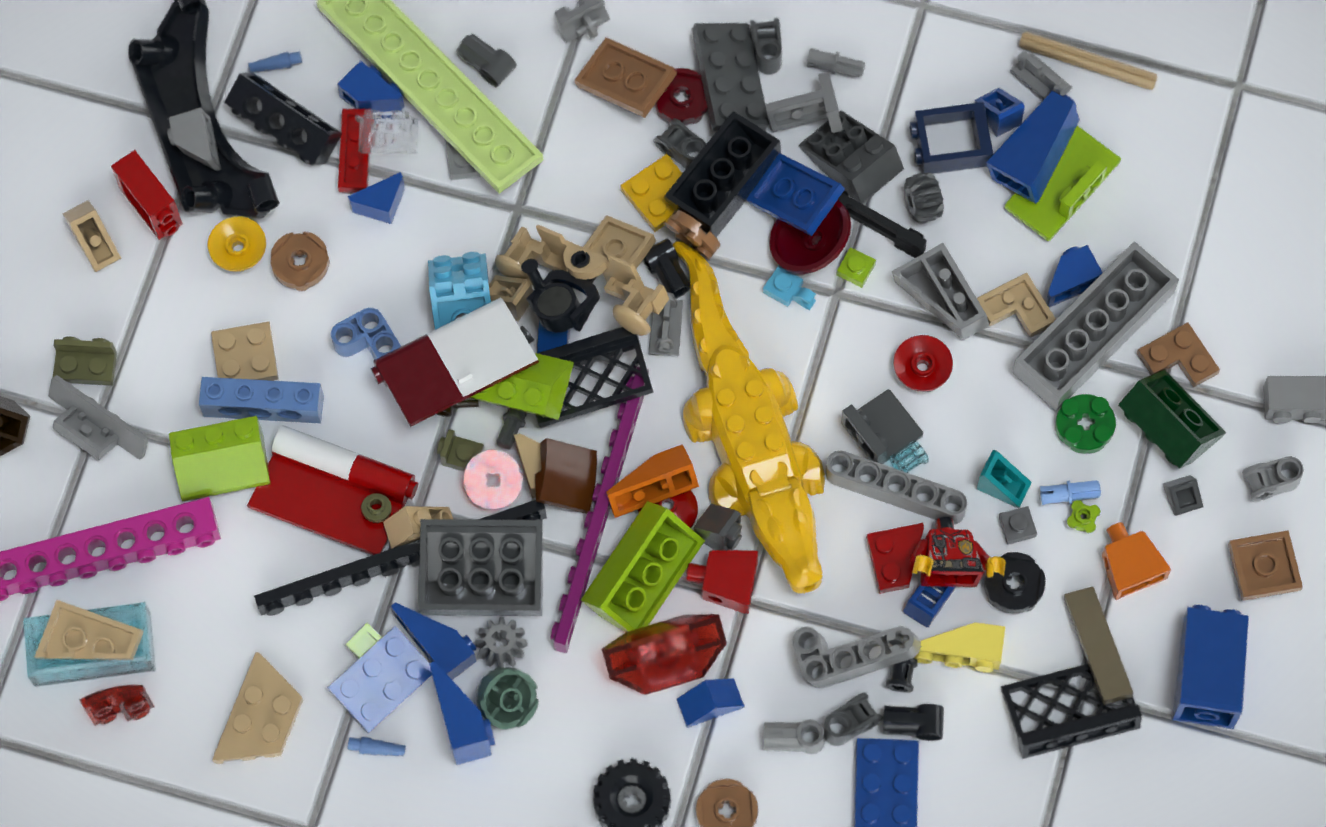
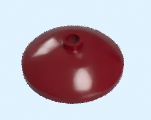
M837 200L812 236L777 218L770 234V251L774 260L783 269L795 274L812 273L826 267L839 256L849 239L851 231L849 212Z

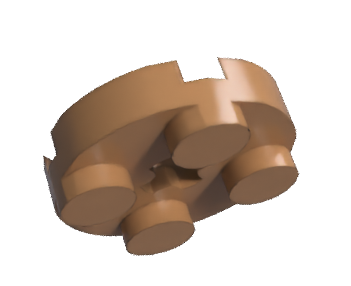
M674 211L665 222L666 227L676 233L674 236L676 241H681L687 245L691 244L706 260H709L721 246L718 239L710 231L706 234L700 228L702 224L683 211Z
M303 232V234L288 233L277 240L271 250V266L274 276L281 284L289 288H295L298 291H306L309 287L319 283L326 275L330 265L326 245L318 236L310 232ZM295 256H307L304 265H294L295 260L293 258Z
M717 780L707 786V789L703 791L697 800V821L700 827H754L758 818L756 797L751 790L749 791L747 787L737 780ZM729 803L730 808L736 809V813L731 814V818H725L723 814L718 813V810L723 809V804Z

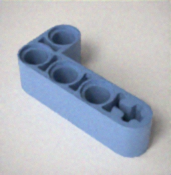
M375 308L363 309L337 323L331 330L334 349L343 357L355 355L368 348L373 358L377 359L401 347L382 313ZM369 322L378 323L373 329L365 328V325ZM343 336L352 337L347 343L339 342V339ZM384 345L392 346L389 352L382 353L378 351Z

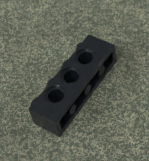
M254 72L239 73L224 102L233 108L232 112L236 116L249 119L255 124V129L264 134L272 135L277 139L278 145L288 150H294L299 154L300 160L309 165L327 163L342 135L340 131ZM258 99L262 103L261 111L257 107ZM280 115L284 117V126L280 124ZM303 130H305L307 134L306 142L302 138Z

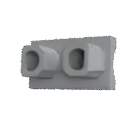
M579 0V7L572 11L568 7H562L555 11L560 34L565 43L585 33L592 39L598 36L596 27L610 19L604 0Z

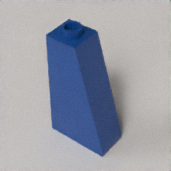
M1051 91L986 162L992 180L1036 204L1040 200L1080 120L1074 100L1067 95L1062 96Z

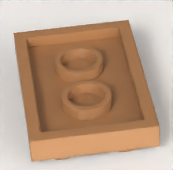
M606 37L574 81L577 87L646 118L677 73L674 67Z

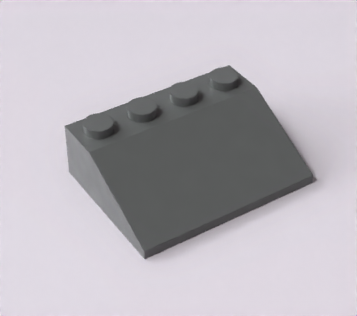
M421 519L419 612L422 615L542 616L543 521Z

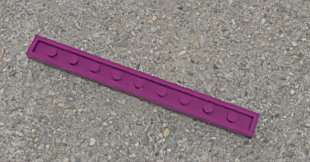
M634 375L631 376L626 386L635 389L645 386L642 377ZM644 396L620 404L617 419L621 420L618 430L613 429L609 441V446L613 447L610 457H604L601 467V473L604 474L602 484H596L592 500L596 501L593 512L588 511L584 528L588 529L585 539L580 538L576 550V556H579L577 567L572 566L570 569L567 583L571 584L568 595L563 594L559 606V611L563 612L560 623L555 622L552 628L550 639L554 640L555 651L567 654L582 605L581 599L588 585L611 508L606 491L619 482Z

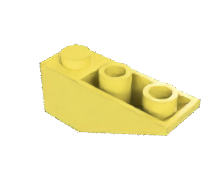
M974 622L921 640L920 651L913 658L918 660V663L930 664L932 661L945 662V665L951 668H962L963 665L973 666L980 672H993V669L999 670L1005 626Z

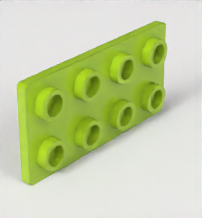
M1076 126L1040 200L1035 204L1014 193L1005 203V209L1045 240L1050 241L1120 164L1121 158L1082 128Z

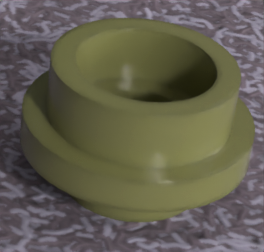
M376 493L367 496L363 500L361 510L367 520L373 523H380L390 516L392 507L390 500L385 495ZM374 504H380L382 506L378 510H374L371 508V506Z

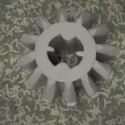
M502 616L499 617V624L497 625L489 619L487 621L489 630L480 628L478 632L482 638L475 640L476 647L481 648L478 651L479 658L487 657L486 664L489 667L496 661L498 668L504 667V662L506 661L514 667L516 665L514 656L523 658L524 652L522 648L527 647V640L522 638L525 635L524 629H516L517 624L515 620H511L505 625V620ZM501 639H506V646H503V644H501V647L496 646L497 640L502 642Z

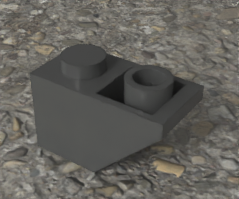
M715 504L709 505L694 526V531L705 540L704 544L713 550H734L742 538L740 534L742 529L741 513Z

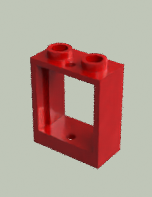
M133 150L111 165L121 192L158 240L164 236L173 235L179 229V226L183 224L176 203L136 150Z

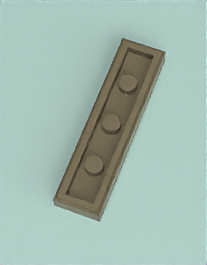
M1094 587L1064 594L1066 606L1103 705L1132 698V687Z

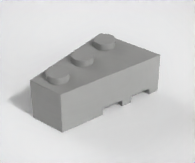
M944 243L892 271L895 282L963 340L989 326L985 311Z

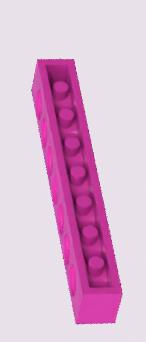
M210 497L1 551L0 601L6 600L9 597L8 595L36 592L38 587L46 585L60 586L67 583L69 579L76 577L83 579L91 578L97 575L99 571L107 569L111 571L121 570L129 563L137 561L139 563L151 562L156 559V556L163 554L178 555L183 553L186 548L211 546L216 540H220L221 536ZM185 524L194 525L193 529L188 533L179 532ZM155 532H164L162 539L158 541L150 540ZM128 539L135 540L132 547L128 549L121 548L124 541ZM98 547L106 548L102 555L92 556L94 549ZM76 555L72 563H62L66 556ZM41 562L47 563L44 570L33 572L36 564ZM8 571H17L14 578L10 580L3 579Z

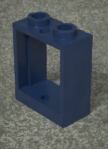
M984 102L915 111L914 122L909 123L911 139H916L918 148H914L916 165H921L922 173L935 174L988 167L986 162L993 156V149ZM971 120L977 150L930 156L926 125Z

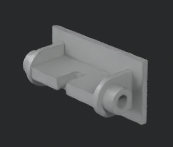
M1023 51L1017 58L1019 62L1010 69L1012 73L1043 99L1051 91L1063 96L1072 89L1071 85L1031 51L1028 53Z
M667 293L669 301L659 315L655 313L652 315L649 354L679 356L683 300L674 299V294Z

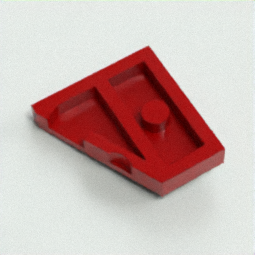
M923 523L866 535L879 594L909 588L913 574L910 556L922 538L924 531Z

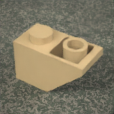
M403 507L383 522L391 549L419 540L421 519H453L450 508Z

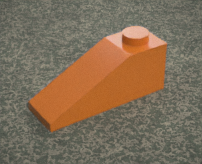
M682 444L653 455L606 491L613 515L616 518L643 508L647 501L657 503L697 488L699 484L693 464Z

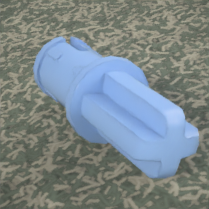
M1068 480L1067 484L1040 486L1042 505L1060 502L1072 504V501L1099 498L1101 496L1100 483L1097 480L1070 483V480Z

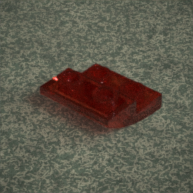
M143 685L111 687L79 699L95 726L112 722L120 712L123 713L127 721L132 719L139 720L148 715L150 709L155 707Z

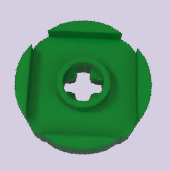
M1080 394L1066 399L1057 413L1055 422L1056 433L1061 442L1063 443L1064 441L1066 445L1071 447V450L1081 454H1092L1103 449L1112 439L1116 428L1115 414L1108 401L1103 397L1090 394ZM1082 418H1088L1093 424L1090 425L1089 430H1084V427L1078 425L1077 422L1082 421Z

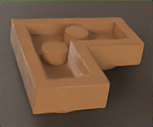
M1188 322L1137 351V355L1151 375L1178 364L1193 388L1216 376L1220 371Z

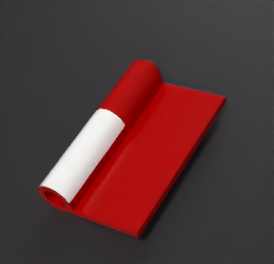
M282 425L274 438L272 457L268 463L271 484L256 487L247 507L360 551L375 555L383 551L388 541V536L383 522L373 523L363 516L361 510L363 500L371 494L385 495L391 502L392 510L389 516L391 517L405 506L408 498L413 499L418 488V482L415 481L414 474ZM374 504L371 506V508L374 510H378L382 507L380 504Z

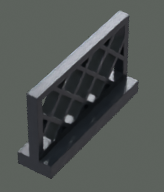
M623 327L538 353L574 362L573 368L581 371L574 383H568L570 390L564 398L559 420L536 415L540 428L654 393L639 336L627 331ZM635 349L637 356L631 365L619 361L623 352ZM603 359L609 362L603 374L590 369L595 361ZM615 365L627 370L620 383L608 378ZM587 374L599 379L592 391L580 387ZM632 374L643 378L645 386L632 389L627 387L626 384ZM604 383L616 387L612 396L604 398L597 395ZM576 391L588 396L584 404L577 407L569 404Z
M1088 664L1001 686V692L1019 742V751L1022 759L1140 729L1142 719L1140 708L1135 704L1133 697L1126 699L1128 706L1117 709L1109 704L1103 705L1101 700L1088 695L1092 685L1095 683ZM1081 676L1090 680L1083 692L1068 685L1072 677ZM1051 683L1060 688L1054 699L1039 692L1043 685ZM1023 691L1031 695L1025 707L1012 701L1010 693ZM1064 691L1079 697L1073 709L1058 702ZM1035 698L1050 705L1044 717L1029 710ZM1084 700L1099 707L1095 715L1086 716L1078 712ZM1054 708L1069 714L1066 722L1060 724L1048 718ZM1025 715L1040 722L1036 730L1023 733L1020 723Z

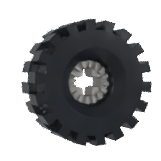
M630 758V763H624V760L617 761V766L612 767V765H609L606 768V773L604 775L600 774L597 778L598 783L594 786L593 804L596 818L599 819L602 827H663L664 820L667 821L669 809H671V795L665 776H661L660 770L656 766L651 768L650 763L644 760L642 764L637 763V759ZM632 794H636L640 805L634 804L633 808L627 807V802L624 801V798H630Z

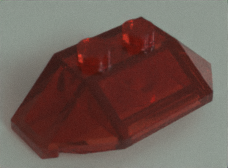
M692 614L678 616L628 631L601 650L608 676L611 680L647 695L703 678L717 659L721 650L725 648L727 642L719 614Z

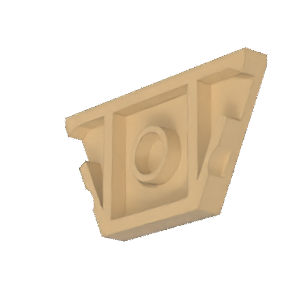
M255 652L212 760L214 763L222 764L224 761L242 759V761L253 760L261 756L266 758L281 756L303 702L302 696L258 652Z

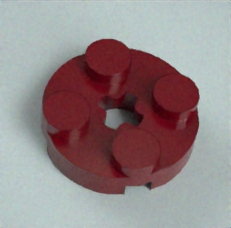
M676 68L677 75L654 105L657 114L667 122H670L672 119H678L685 125L699 123L702 116L708 111L701 75L691 69ZM680 91H684L689 99L680 102L674 98V95H679Z

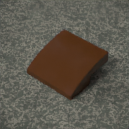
M549 438L544 439L540 442L541 470L535 474L536 502L587 514L591 509L595 490L597 451Z

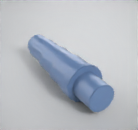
M300 51L290 54L289 52H284L248 63L250 72H261L287 67L291 68L293 64L302 63L303 61Z
M349 737L348 750L360 751L359 754L405 755V745L384 742L383 740L362 737L361 739Z

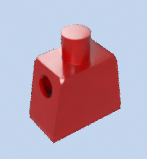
M711 550L709 551L707 566L689 563L686 581L703 583L702 599L744 614H749L758 564V551Z

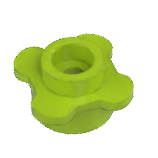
M1080 500L1074 501L1071 505L1073 511L1067 519V525L1078 531L1094 532L1096 529L1095 520L1100 515V508L1097 505H1085ZM1085 514L1087 518L1082 519L1081 515Z

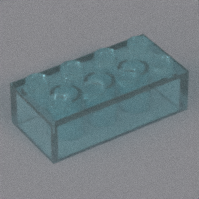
M146 603L87 610L144 631L133 660L37 659L34 656L50 615L23 618L27 674L34 687L156 671L151 613Z

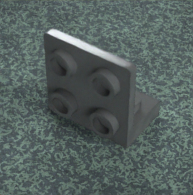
M889 389L858 410L852 404L842 410L841 424L871 461L884 464L923 437L921 428Z

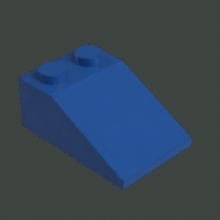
M435 661L430 662L456 765L492 756L490 746L496 744L490 720H483L479 708Z

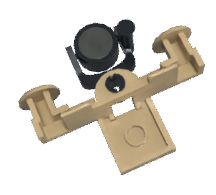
M608 215L605 216L584 247L565 240L560 233L537 225L536 229L542 240L541 242L532 239L527 228L521 227L511 240L512 245L504 255H497L495 258V265L504 276L528 279L532 283L535 290L526 299L532 311L537 314L542 327L554 333L565 332L573 327L576 331H581L594 306L600 299L599 292L593 282L602 273L607 282L604 286L605 292L624 300L622 305H615L613 307V317L624 329L635 335L644 336L649 334L651 328L646 319L651 312L659 315L669 301L668 294L663 285L658 284L655 290L644 286L636 270L655 244L654 234ZM538 264L552 270L544 280L537 269ZM573 288L587 296L581 304Z

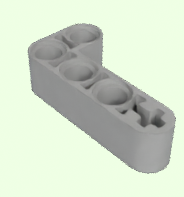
M903 626L895 627L832 649H828L825 638L811 627L798 629L793 637V646L803 678L819 688L828 687L912 659L919 653L921 648L919 638L911 630ZM810 637H815V645L805 650V641ZM906 637L908 641L905 642V648L902 649L899 645L903 644L902 639ZM875 646H880V655L875 659H870V650ZM851 655V665L842 669V659ZM818 665H823L822 675L818 678H813V669Z

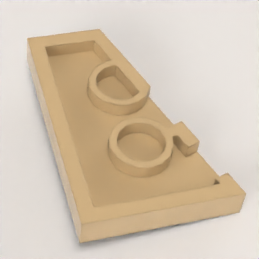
M56 600L34 657L37 659L133 660L144 631Z

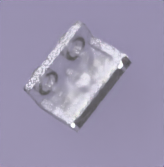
M365 110L364 115H356L355 121L360 123V153L417 154L419 119L410 116L409 111L393 110L392 115H382V111Z

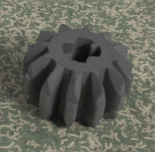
M918 173L906 178L904 186L905 198L913 219L916 222H929L942 217L944 210L943 197L935 176L932 173Z

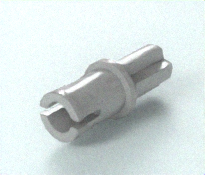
M811 48L807 59V66L831 71V74L839 72L861 77L865 69L863 61L839 56V52L833 54Z

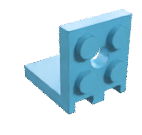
M468 252L461 257L453 258L442 255L435 257L433 260H428L429 291L435 330L454 321L459 314H468L491 302L486 253Z

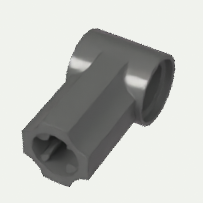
M473 33L467 35L457 49V55L478 69L480 75L494 87H498L517 66L514 59L502 49H493Z

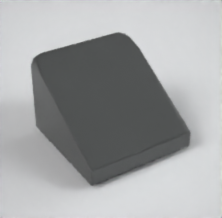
M1189 475L1163 483L1165 493L1175 516L1204 507L1197 479Z

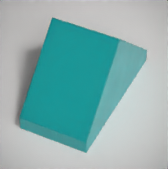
M992 450L980 474L977 490L1020 508L1032 482L997 450Z

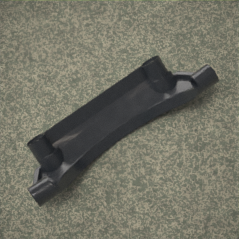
M174 0L157 29V35L152 40L133 39L128 47V57L133 65L181 199V205L186 212H214L220 207L222 213L227 215L264 217L279 205V199L268 172L251 166L235 152L221 130L212 105L206 69V41L209 22L207 4L205 0ZM201 107L211 119L221 170L215 171L183 154L176 145H172L167 133V129L171 128L168 117Z

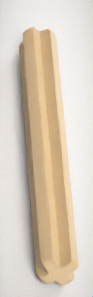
M1027 31L1022 34L1019 46L1021 48L1149 90H1153L1157 82L1158 75L1156 73Z

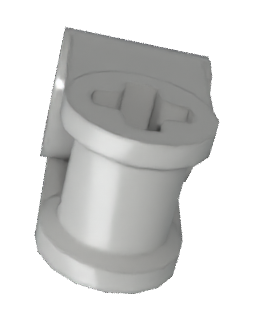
M1288 456L1267 463L1255 464L1243 470L1242 474L1249 481L1253 492L1250 495L1252 501H1261L1296 489L1300 484L1304 468L1299 459ZM1284 469L1292 470L1296 477L1286 478L1282 475L1281 471Z

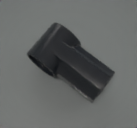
M668 238L654 244L643 259L651 274L655 273L660 284L665 287L666 292L674 294L675 299L685 295L690 290V282L679 264V258L673 244Z
M920 704L917 707L884 706L883 734L914 735L917 739L925 741L943 739V706L937 704Z

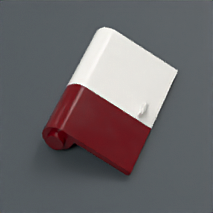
M500 297L373 360L374 367L370 368L377 384L383 382L389 388L411 427L539 363V360L507 305Z

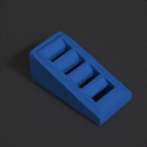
M920 584L908 600L903 612L928 628L956 587L934 586L943 592L942 595L932 587L921 586ZM922 594L926 595L927 597H929L937 603L934 604L933 602L922 596Z

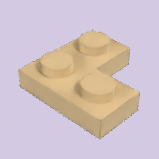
M1028 273L977 298L987 315L989 326L1016 314L1030 338L1046 330L1056 320Z

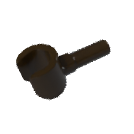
M463 400L437 413V415L450 417L452 416L453 408L479 407V401Z

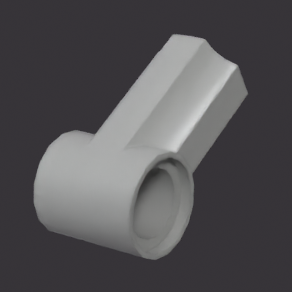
M809 719L801 723H764V750L803 751L808 754H815L824 747L823 727L816 720ZM809 731L816 732L819 735L818 739L814 742L804 741L803 736Z

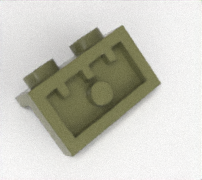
M71 336L63 337V339H54L53 346L56 350L53 377L58 375L71 384L113 386L117 351L112 342L103 338L82 341Z

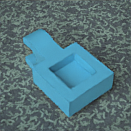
M779 265L763 287L764 294L787 307L793 300L810 310L816 302V299H814L816 293L802 287L803 279L786 271Z

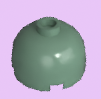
M499 667L490 671L481 680L476 692V704L482 716L490 720V724L502 730H509L507 728L513 727L519 728L524 726L534 716L538 708L539 699L536 698V689L538 690L530 675L516 668Z

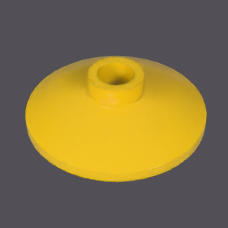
M230 217L221 221L213 228L208 238V251L212 260L219 267L228 271H244L255 266L261 260L266 250L264 231L259 224L246 217ZM236 245L244 246L240 251L233 250Z

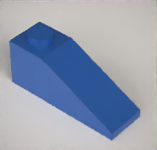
M396 602L391 605L394 617L429 661H435L452 680L477 662L474 653L477 648L467 635L462 637L457 630Z

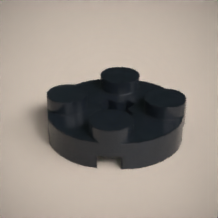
M1009 552L1001 555L1006 561L1005 575L1001 576L1000 573L994 572L993 577H987L985 574L984 589L989 603L1007 613L1015 614L1033 610L1041 600L1045 590L1046 579L1043 570L1027 554ZM1013 576H1017L1018 581L1023 583V586L1018 587L1017 590L1011 589V586L1007 585L1006 580L1011 581Z

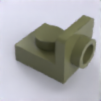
M449 429L446 438L441 437L437 454L440 455L442 466L476 475L485 446L482 443L457 437L455 431Z

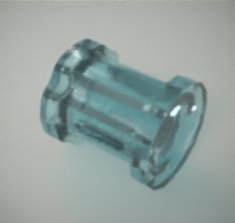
M916 440L911 441L910 446L898 455L892 454L889 457L893 468L909 473L920 464L925 465L929 462L927 453ZM913 456V458H912L911 460H909L908 462H905L907 459H909L910 457Z

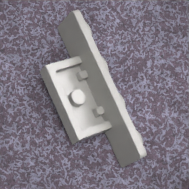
M58 375L51 379L49 398L67 409L54 420L52 428L98 460L116 445H119L138 459H142L145 456L148 437L140 430L135 429L120 419L118 415L110 412L93 398L88 397Z

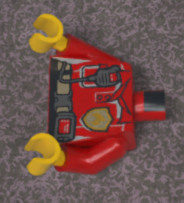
M950 517L937 519L935 521L936 529L928 531L926 538L917 543L910 556V562L913 566L912 573L917 574L918 571L921 572V586L977 587L984 571H986L987 577H993L994 572L1000 573L1001 576L1005 575V559L998 556H989L980 544L974 541L969 530H954L953 519Z

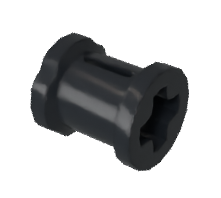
M912 658L894 664L890 680L886 682L888 689L897 692H912L914 688L911 684L914 668L918 666V660Z

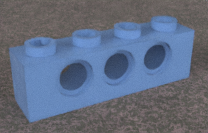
M202 377L199 407L203 417L242 419L257 416L258 420L321 423L324 394L320 383Z

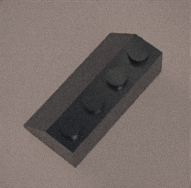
M733 111L666 193L664 199L676 212L677 210L683 211L702 224L700 228L706 234L710 231L717 237L745 203L777 155L781 153L780 140Z

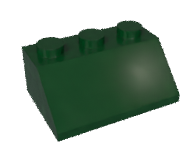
M1166 370L1139 380L1118 404L1124 411L1126 418L1136 423L1144 431L1145 437L1151 443L1156 444L1165 453L1166 459L1171 464L1178 466L1179 469L1193 463L1226 434L1223 428Z

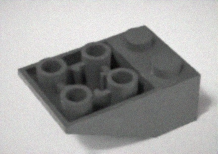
M840 110L839 114L843 131L832 133L828 120L800 143L799 147L829 178L839 182L845 188L844 191L848 193V196L863 204L904 170V167L894 144Z

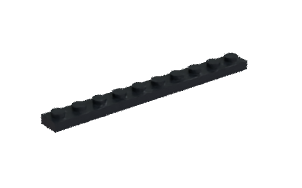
M533 500L478 520H543L547 516L544 503ZM420 539L257 594L254 598L260 614L276 615L284 611L285 607L294 604L297 606L306 605L312 602L314 597L323 594L325 596L335 595L341 592L343 587L352 584L354 586L364 585L373 577L393 575L400 570L399 568L408 565L413 567L419 566Z

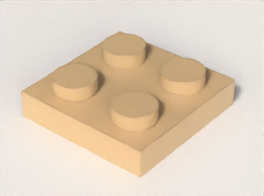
M269 321L211 331L218 378L279 380Z

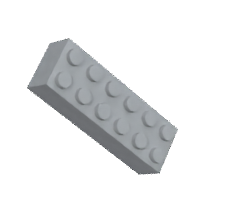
M1134 241L1015 360L1012 373L1057 411L1062 406V403L1069 399L1175 293L1179 279Z

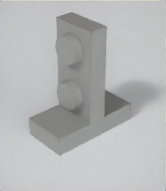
M829 72L818 74L821 90L765 104L772 132L826 118L829 120L832 133L843 131Z

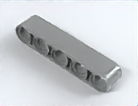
M834 451L827 458L825 474L827 480L833 485L934 520L941 517H950L953 519V524H958L965 517L967 499L959 490L845 451ZM842 464L847 470L839 473L834 471L832 466ZM866 473L871 474L875 477V480L864 482L860 476ZM897 483L904 489L900 492H893L888 486ZM927 493L932 497V500L922 502L917 498V495ZM956 503L959 505L960 510L952 512L945 505Z

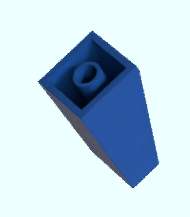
M1194 605L1187 608L1183 620L1172 720L1234 729L1243 709L1249 616L1241 615L1240 611L1226 609L1223 612L1213 611L1205 605Z

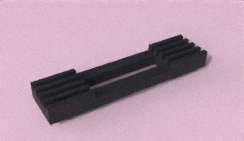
M843 191L838 198L846 207L852 219L895 242L894 247L914 258L924 254L927 240L923 238V234L913 228L906 229L852 199L846 191Z

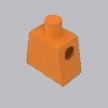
M1123 522L1116 523L1106 530L1112 543L1104 547L1102 558L1115 600L1168 579L1171 569L1144 531L1129 536Z

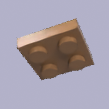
M1289 530L1229 541L1228 547L1242 601L1302 590L1303 585Z

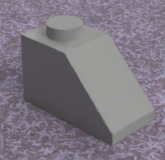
M200 107L168 117L171 128L167 129L171 144L176 145L183 154L215 171L221 170L212 123L207 113Z

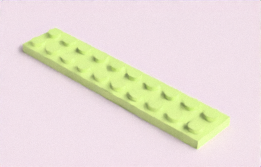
M391 0L317 1L318 9L390 83L392 82L398 87L401 94L499 194L544 161L543 154Z

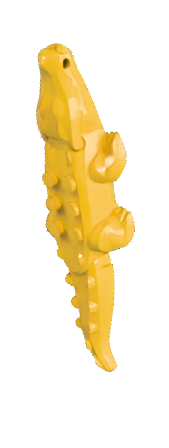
M676 241L673 243L678 257L685 263L689 272L692 337L701 371H704L706 375V387L693 393L683 407V423L686 433L692 442L710 440L714 442L722 463L710 478L708 487L709 499L711 504L736 510L741 513V516L746 515L750 519L752 529L771 558L783 569L791 589L798 594L811 592L820 587L823 573L817 555L815 514L807 494L811 496L823 494L825 473L821 459L809 445L791 441L783 417L790 415L798 409L795 390L789 378L783 372L776 371L773 368L758 370L749 359L747 349L731 326L725 313L713 269L695 249L681 241Z

